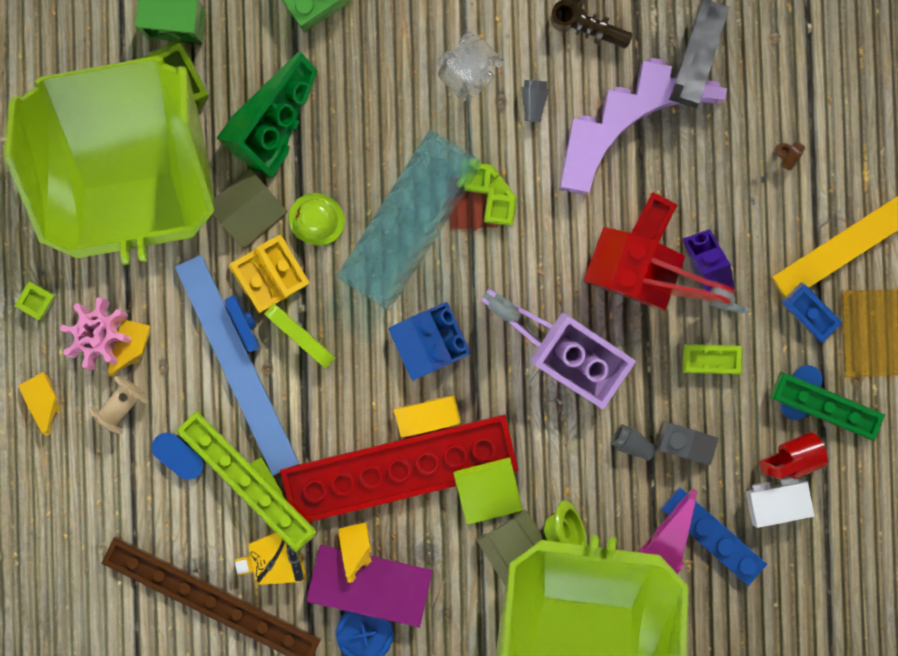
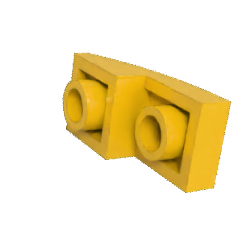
M454 395L428 399L422 403L394 409L401 437L430 432L461 423Z

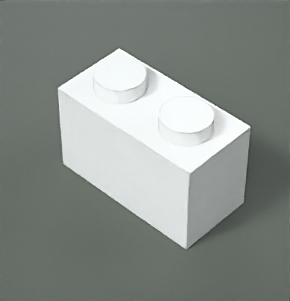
M787 477L781 479V484L770 486V482H762L752 485L753 490L745 491L751 522L757 528L815 516L807 481Z

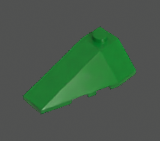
M297 52L232 115L217 136V139L235 157L266 177L272 178L288 155L290 146L287 145L292 130H297L300 121L296 119L301 106L308 100L318 70L302 52Z

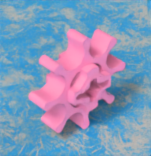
M101 297L96 299L95 310L91 313H88L87 307L76 303L74 309L79 314L78 323L73 327L66 325L60 327L62 332L74 335V342L71 347L63 351L64 355L76 358L83 351L84 360L82 367L91 371L95 370V361L101 354H103L106 362L114 365L117 364L118 359L112 353L114 344L118 341L131 342L130 336L122 333L118 334L117 332L118 324L126 319L128 314L117 309L112 315L108 316L107 308L110 302Z

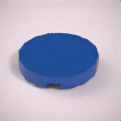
M346 612L340 618L336 628V640L340 651L345 656H384L389 651L393 641V625L391 621Z

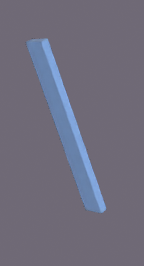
M199 255L176 266L175 269L272 475L280 473V469L299 464L300 462L203 256Z

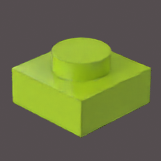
M28 281L14 306L42 321L56 295Z

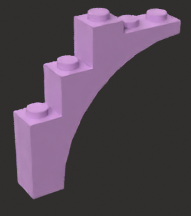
M649 58L648 62L643 61L639 70L635 94H630L631 90L623 87H614V90H608L601 123H596V118L590 116H579V119H573L559 190L588 195L595 171L606 150L622 132L634 122L654 111L680 104L669 100L677 77L675 75L674 78H670L672 66L665 65L666 62L661 59ZM706 80L699 103L721 104L726 98L727 88L720 87L719 82Z

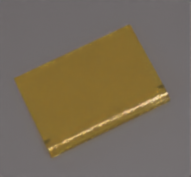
M898 289L842 290L844 377L898 375Z

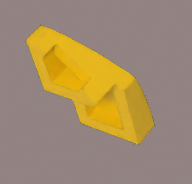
M125 319L121 321L118 334L122 333L130 336L131 342L118 341L115 343L112 353L118 359V362L115 365L109 364V376H115L121 369L131 364L134 366L140 362L139 358L144 354L151 332L149 325Z
M42 372L18 385L42 434L48 436L52 431L50 426L55 413H59L61 405L57 403L58 397L49 376Z
M366 522L338 529L348 583L356 579L355 574L363 565L368 566L371 562L369 553L372 550Z

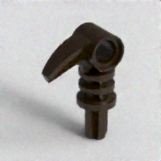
M560 0L553 6L550 22L558 31L565 32L573 28L576 30V35L583 32L586 33V39H588L589 35L595 37L594 43L597 45L600 44L601 40L626 49L631 42L632 33L608 24L609 17L605 16L600 21L596 19L597 14H593L592 17L587 16V10L581 9L578 5L580 0ZM560 10H567L571 14L572 19L568 22H562L557 18L556 13Z

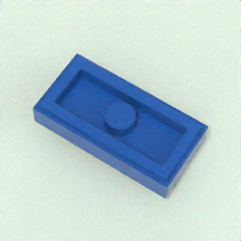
M800 282L781 302L821 343L843 323L803 282Z
M233 295L226 298L224 301L247 351L254 352L261 349L262 347L253 330L257 325L250 311L245 313L238 296Z

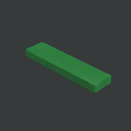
M781 371L769 397L772 400L872 441L876 440L885 417L883 413Z

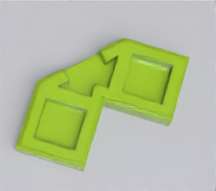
M464 161L460 190L488 194L484 222L514 226L518 198L494 166Z

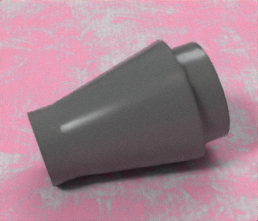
M524 80V87H521L525 114L524 121L541 122L550 90L547 89V81Z
M622 424L619 426L611 442L617 451L637 456L647 461L652 459L657 449V446L649 442L631 425L625 426Z

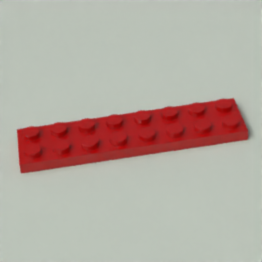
M503 414L280 469L287 501L308 522L455 487L457 485L454 471L509 457L513 472L519 471L506 416Z

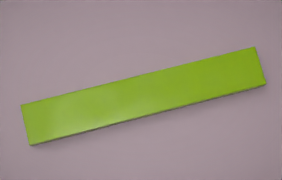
M195 411L176 430L296 553L318 533L198 411Z

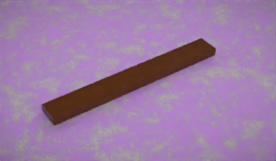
M116 536L113 538L101 564L286 656H313L321 641V638Z

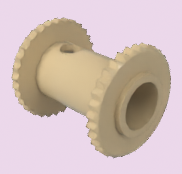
M116 376L114 379L120 385L100 410L91 407L89 411L104 428L116 434H122L123 429L118 425L137 400L146 404L148 398L134 383L121 376ZM124 394L127 395L126 401L123 399Z

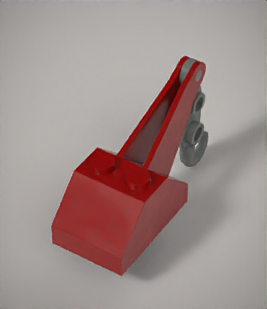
M607 227L602 229L583 280L584 283L665 312L672 295L711 301L710 305L726 311L730 310L743 314L749 312L747 307L735 303L736 298L733 296L735 289L681 270L686 259L685 255L653 240ZM680 275L713 289H710L708 292L676 285Z

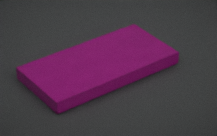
M325 545L319 546L306 600L307 603L420 628L433 570L370 556L371 562L369 565H363L355 574L356 579L348 583L341 549Z

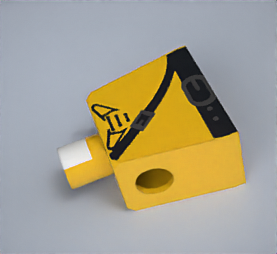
M276 532L252 541L248 544L250 555L235 559L238 575L241 576L254 572L258 585L302 582L307 578L301 550L296 553Z

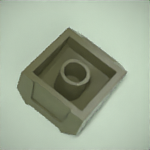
M526 509L515 514V517L491 532L477 538L478 544L505 585L510 563L541 540H545Z

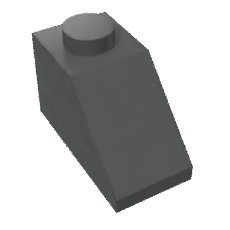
M663 421L656 446L658 450L711 465L719 438Z

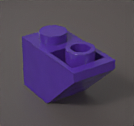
M710 229L683 238L696 276L735 289L731 264ZM699 283L702 290L709 292L710 289H713L711 287Z

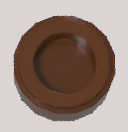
M797 141L792 146L787 143H780L775 147L776 155L783 159L781 166L788 171L795 167L805 151V146Z

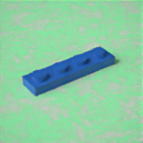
M678 487L660 509L669 516L688 493L681 487ZM695 501L689 534L749 586L767 566V563Z

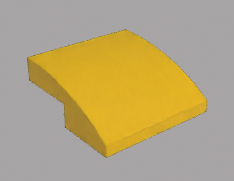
M281 234L229 264L230 270L257 315L268 310L273 303H280L310 284Z

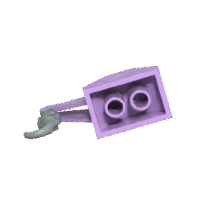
M489 288L481 299L482 302L488 305L487 308L513 325L539 347L530 359L531 363L603 410L636 362L630 356L563 312L555 324L552 325L513 304ZM519 313L550 329L543 342L518 322L520 319Z

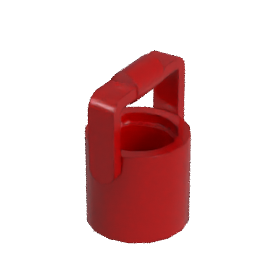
M809 432L780 444L777 454L762 459L758 463L761 472L765 475L777 479L789 475L791 478L798 479L828 465V456L821 439L814 432Z

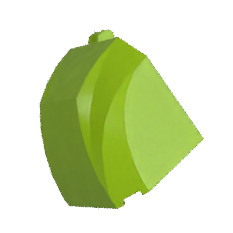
M154 56L39 77L34 81L36 87L21 98L16 95L9 100L4 158L40 243L75 258L120 251L122 264L129 265L131 261L129 249L138 248V259L140 262H146L148 260L146 246L193 238L213 214L214 199L210 168L198 110L186 68L182 66L174 68L165 64L163 58Z
M591 534L589 546L541 540L509 565L496 656H686L688 585L660 555L616 550L615 537L609 536L607 548L598 547L599 538L598 535Z

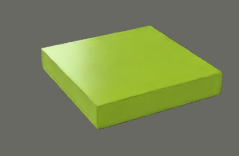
M510 457L453 472L467 525L523 511Z

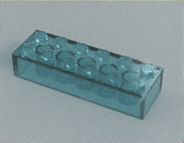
M429 129L336 277L390 311L463 196L467 186L470 185L481 166L479 159Z

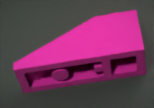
M693 488L638 551L639 553L660 555L676 574L680 572L684 565L682 560L697 491Z

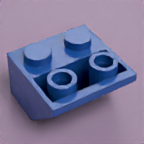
M448 302L409 317L388 328L412 381L471 354Z

